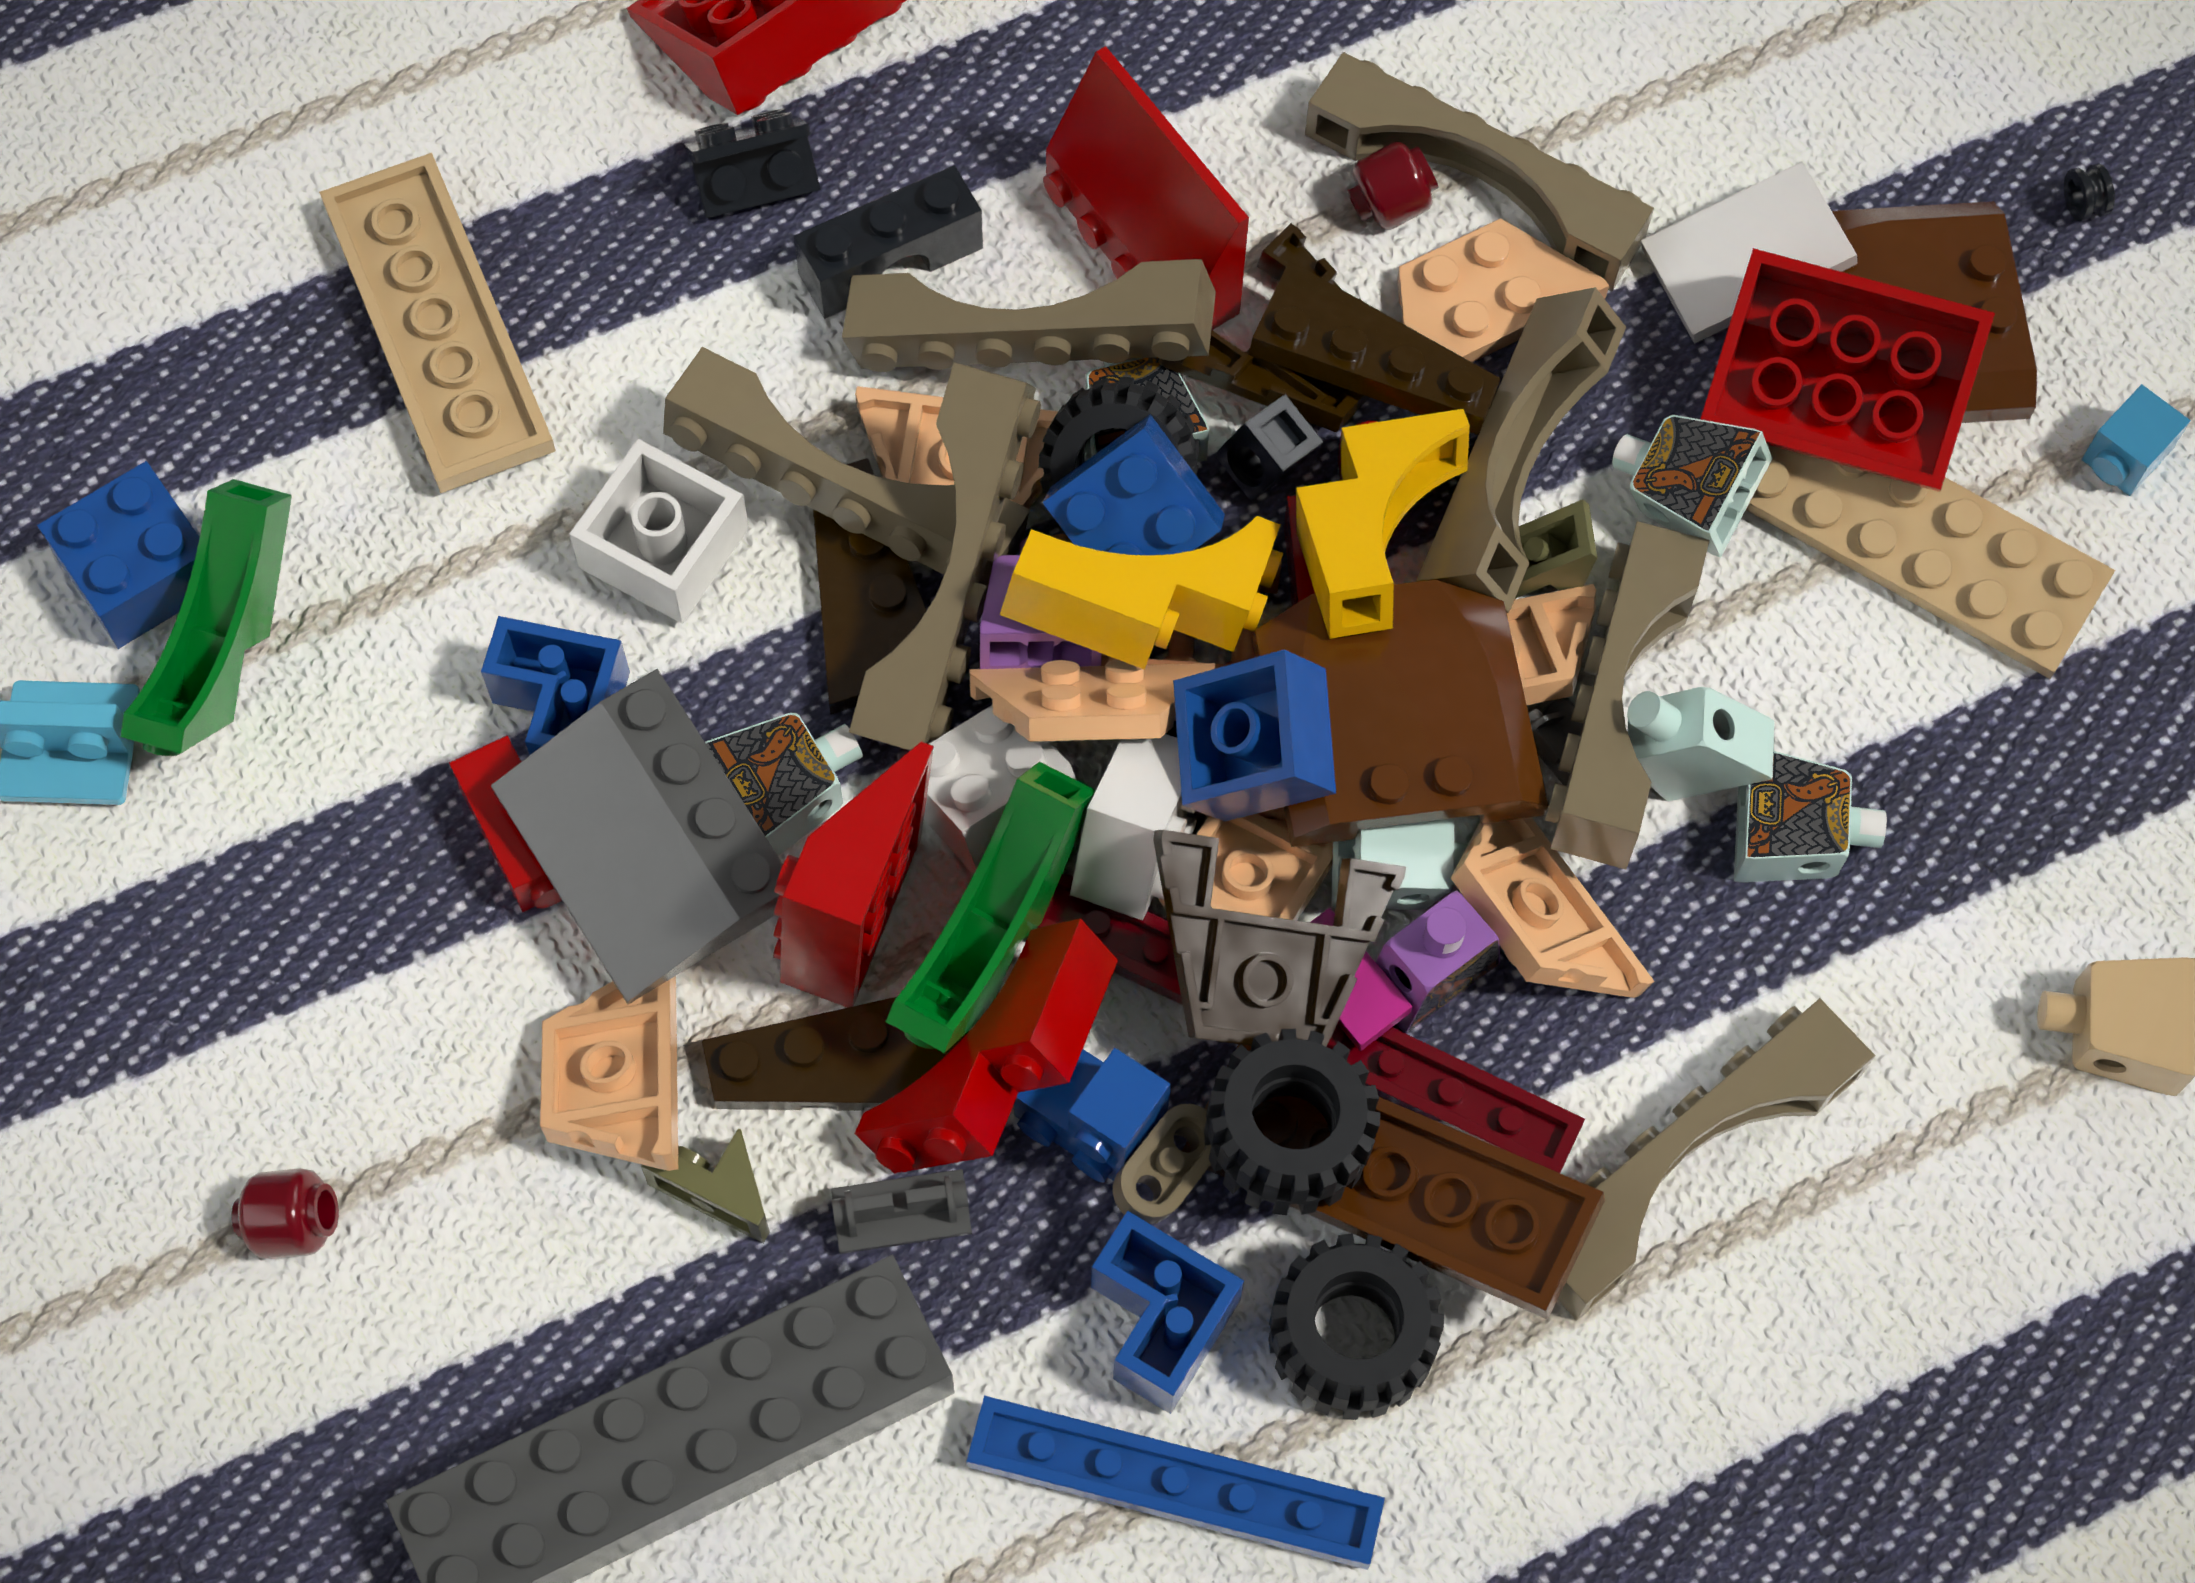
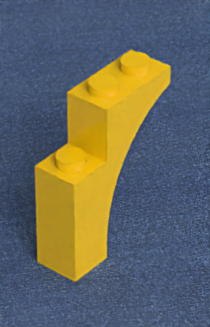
M1464 409L1342 427L1341 475L1343 480L1296 488V534L1329 639L1393 629L1394 582L1385 556L1386 548L1395 528L1418 500L1435 487L1468 470L1470 425Z
M1256 516L1244 528L1213 545L1193 551L1166 555H1126L1104 552L1062 541L1031 529L1012 573L1000 615L1144 670L1153 646L1166 649L1173 630L1234 652L1242 629L1244 628L1252 632L1256 630L1268 596L1258 593L1257 590L1259 585L1271 588L1283 553L1272 549L1281 524Z

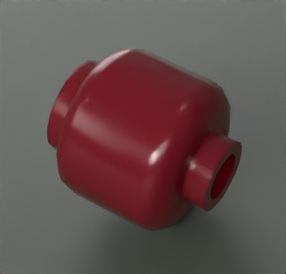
M1396 141L1358 160L1352 168V175L1356 186L1346 191L1362 222L1373 217L1378 226L1385 230H1391L1428 211L1433 203L1431 192L1438 189L1439 186L1420 148L1416 146L1409 150L1405 144Z
M301 1168L255 1174L245 1183L240 1198L235 1200L231 1211L232 1226L236 1235L243 1238L246 1247L255 1256L266 1259L315 1254L325 1245L327 1238L334 1234L339 1219V1206L333 1188L329 1184L324 1183L313 1170Z

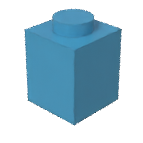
M2141 384L2098 430L2081 460L2088 464L2102 481L2109 485L2117 486L2127 495L2131 496L2174 449L2191 420Z

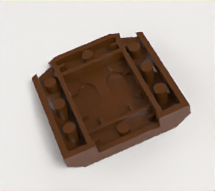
M1994 201L1832 211L1857 254V264L1842 272L1995 313L1962 423L2030 419L2036 408L2037 366L2006 217Z
M1439 580L1394 584L1393 629L1329 639L1316 594H1311L1254 631L1252 644L1255 657L1285 649L1326 668L1336 794L1284 807L1291 847L1353 840L1358 830L1475 815L1480 816L1481 824L1545 815L1549 805L1504 601Z

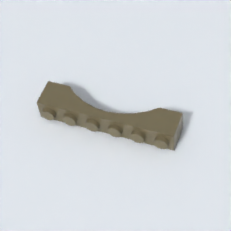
M1342 52L1308 102L1305 136L1354 161H1358L1396 141L1405 144L1409 150L1418 146L1427 162L1449 166L1477 177L1507 195L1531 217L1554 250L1604 278L1609 284L1608 290L1610 291L1614 290L1641 247V240L1646 238L1654 207L1642 202L1634 193L1627 190H1618L1590 176L1582 167L1571 163L1566 164L1538 150L1530 141L1519 137L1514 138L1488 125L1480 116L1472 112H1463L1435 98L1425 88L1411 86L1385 73L1373 62L1359 60Z
M1202 259L1141 262L1118 279L1086 295L1054 305L1026 309L983 308L955 301L928 288L910 273L852 275L842 339L861 369H869L876 372H889L898 367L923 366L934 370H945L952 367L953 362L963 365L982 364L988 367L1001 368L1008 366L1010 363L1041 362L1057 366L1063 365L1068 361L1100 360L1107 363H1121L1130 358L1158 357L1167 361H1179L1187 356L1209 355L1216 291Z
M1596 287L1536 299L1480 434L1468 458V470L1462 473L1416 582L1439 580L1504 601L1506 613L1510 612L1529 566V561L1521 545L1518 524L1521 498L1529 473L1543 445L1561 419L1592 386L1608 373L1626 329V326Z
M701 347L665 397L663 434L671 437L676 444L688 451H699L726 465L730 471L745 479L752 478L780 492L784 498L795 505L808 506L834 519L842 528L849 532L862 533L890 547L896 555L905 560L918 561L945 574L950 561L956 528L955 484H910L874 476L841 463L813 446L786 422L768 398L755 372ZM1007 498L1004 500L998 523L1006 525L1005 538L999 556L1016 555L1020 542L1024 539L1030 509ZM987 560L981 581L983 585H989L993 566L992 560Z
M953 362L936 422L948 452L956 489V528L950 561L936 597L916 628L892 653L866 671L849 733L911 750L921 741L929 744L950 731L954 709L946 706L953 682L960 684L963 681L968 668L971 647L963 644L970 621L979 622L983 614L988 586L981 584L987 560H997L1005 538L1006 525L998 523L1005 498L1013 500L1021 482L1023 463L1016 461L1022 437H1032L1040 415L1041 402L1034 400L1036 388L1027 382Z
M1637 521L1630 544L1617 543L1608 578L1618 580L1617 591L1605 589L1596 625L1607 627L1605 638L1593 636L1583 671L1595 675L1593 685H1580L1571 721L1582 723L1580 735L1568 733L1558 770L1570 773L1567 786L1555 783L1545 821L1557 824L1550 849L1627 869L1640 833L1652 782L1636 757L1626 729L1622 700L1624 679L1640 656L1662 637L1686 624L1699 586L1710 540Z
M1821 998L1803 1013L1795 1005L1788 1009L1768 1028L1767 1033L1772 1037L1770 1041L1757 1052L1749 1045L1742 1048L1721 1068L1720 1073L1725 1077L1724 1080L1709 1092L1702 1085L1696 1087L1673 1109L1672 1112L1678 1119L1661 1133L1654 1126L1649 1127L1626 1148L1624 1153L1630 1159L1612 1174L1604 1166L1584 1182V1184L1603 1191L1605 1202L1557 1299L1576 1321L1626 1279L1636 1262L1640 1229L1650 1200L1660 1183L1686 1156L1714 1137L1748 1123L1783 1116H1816L1863 1075L1876 1055Z

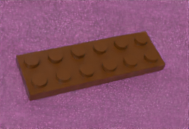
M1243 1045L1248 1051L1251 1050V1046ZM1292 1096L1274 1097L1262 1102L1252 1111L1254 1121L1262 1134L1273 1143L1285 1148H1310L1320 1144L1330 1136L1328 1124L1321 1112L1311 1103L1301 1098ZM1379 1097L1375 1112L1381 1113L1379 1129L1367 1165L1364 1166L1360 1179L1352 1189L1345 1187L1342 1198L1331 1206H1328L1324 1200H1320L1316 1212L1309 1213V1215L1349 1233H1353L1365 1240L1368 1234L1382 1237L1380 1246L1390 1251L1393 1250L1397 1243L1409 1251L1407 1258L1415 1262L1421 1261L1423 1265L1548 1320L1605 1202L1604 1192ZM1208 1101L1206 1107L1204 1108V1109H1206V1110L1208 1109L1209 1101ZM1187 1141L1182 1152L1189 1153L1191 1148ZM1211 1165L1207 1169L1222 1177L1225 1176L1223 1169L1214 1172ZM1290 1204V1207L1300 1211L1299 1204Z

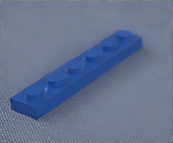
M985 1395L966 1461L967 1467L1365 1570H1368L1371 1564L1385 1497Z

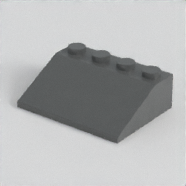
M658 669L600 701L491 785L495 795L627 1005L775 916L774 910L780 894L774 891L783 863Z

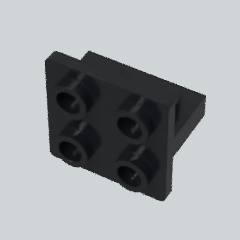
M777 109L751 116L752 127L735 131L734 127H729L728 123H720L694 130L696 140L684 143V147L691 161L705 217L710 218L821 190L808 136L811 135L808 122L798 116L792 117V113H786L785 109Z

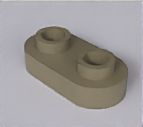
M1180 1104L1168 1110L1120 1168L1113 1181V1196L1117 1207L1124 1215L1129 1211L1149 1224H1156L1166 1219L1183 1202L1211 1165L1209 1161L1211 1145H1205L1204 1129L1207 1120L1206 1109L1194 1104ZM1174 1135H1180L1187 1139L1191 1148L1189 1153L1182 1152L1176 1147ZM1136 1183H1143L1150 1187L1153 1192V1201H1146L1138 1195Z

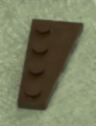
M1290 260L1252 337L1248 354L1419 415L1464 409L1470 425L1469 432L1476 435L1480 434L1501 379Z
M868 458L846 464L874 475ZM813 509L830 714L856 707L866 671L892 653L916 628L927 610L907 560L896 555L890 547L862 533L849 532L842 528L834 519Z
M892 997L701 1041L716 1109L801 1110L803 1106H836L838 1111H864V1107H876L921 1078L940 1062L967 1033L945 1053L937 1049L920 1047L908 1040L903 1031L886 1023L892 1005L897 998Z

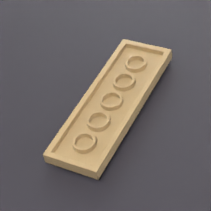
M429 153L320 191L323 204L440 493L555 452L551 434L433 154Z
M1768 445L1773 459L1746 508V511L2049 679L2055 673L2116 571L1946 477L1941 491L1938 492L1772 445Z

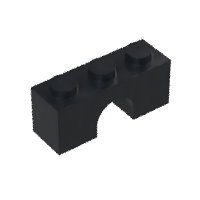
M953 165L794 235L798 274L823 318L826 319L846 310L852 275L882 274L893 263L912 255H921L928 269L932 272L983 249L982 210L956 166Z

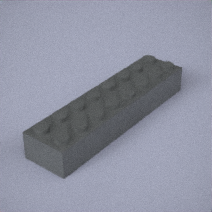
M892 1254L387 1499L386 1503L421 1583H572L954 1394L953 1374Z

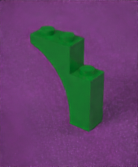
M235 479L207 491L196 557L179 614L153 672L135 700L124 712L120 737L143 743V749L152 754L177 756L234 722L244 652L270 637L292 499L291 494Z
M1040 761L1017 778L996 830L967 889L932 949L908 984L895 999L886 1023L903 1031L906 1038L912 1043L923 1048L937 1049L945 1053L978 1022L998 995L1019 943L1029 935L1032 929H1036L1041 924L1085 821L1087 808L1096 790Z

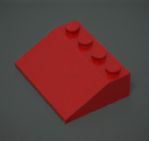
M638 0L626 9L635 23L709 99L739 115L744 111L760 106L765 101L767 95L789 80L800 78L808 73L814 63L833 50L843 48L852 43L858 33L880 18L896 13L906 0Z
M1104 46L1095 52L1046 148V176L1043 177L1044 187L1051 200L1058 207L1066 206L1077 219L1078 229L1086 243L1092 249L1100 248L1108 257L1116 279L1141 262L1202 259L1216 291L1211 329L1214 330L1240 314L1249 217L1110 50Z
M1753 248L1701 420L1756 429L1763 432L1768 445L1940 492L1995 313Z
M922 741L811 833L807 837L799 858L790 854L786 857L774 891L780 894L774 910V915L779 918L773 934L774 937L778 938L773 958L781 960L780 983L847 1008L854 1006L921 841L933 745Z

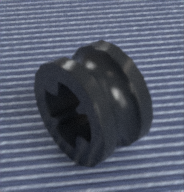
M2100 163L2088 166L2086 172L2080 168H2075L2067 171L2065 175L2064 197L2067 208L2075 220L2079 222L2088 220L2093 213L2099 217L2111 214L2114 208L2115 192L2112 178L2106 167Z

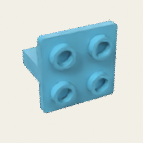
M16 681L12 687L10 701L0 700V747L2 748L0 759V800L14 802L123 804L127 795L135 741L120 736L124 712L140 693L138 686L135 684Z

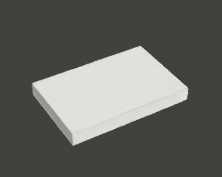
M1803 161L1641 240L1644 254L1694 344L1729 327L1753 248L1841 272L1857 264L1855 250Z

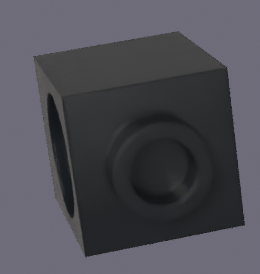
M1284 394L1246 421L1221 446L1214 456L1250 501L1253 502L1290 475L1323 441Z

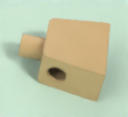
M2195 958L2108 960L2089 963L2076 979L2073 994L2051 991L2042 992L2037 1012L2038 1028L2040 1030L2073 1033L2072 1063L2080 1071L2161 1094L2177 1096L2195 1077Z

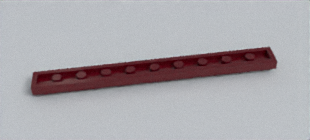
M1063 872L1044 918L1037 928L1081 918L1118 959L1114 973L1183 1005L1168 921L1148 911L1144 919L1140 920L1072 896L1070 892L1074 876ZM1337 1024L1326 1046L1333 1049L1339 1041L1349 1048L1350 1052L1347 1062L1350 1065L1360 1060L1369 1071L1365 1085H1376L1379 1097L1558 1173H1561L1585 1121V1118L1393 1027L1362 1051H1359Z

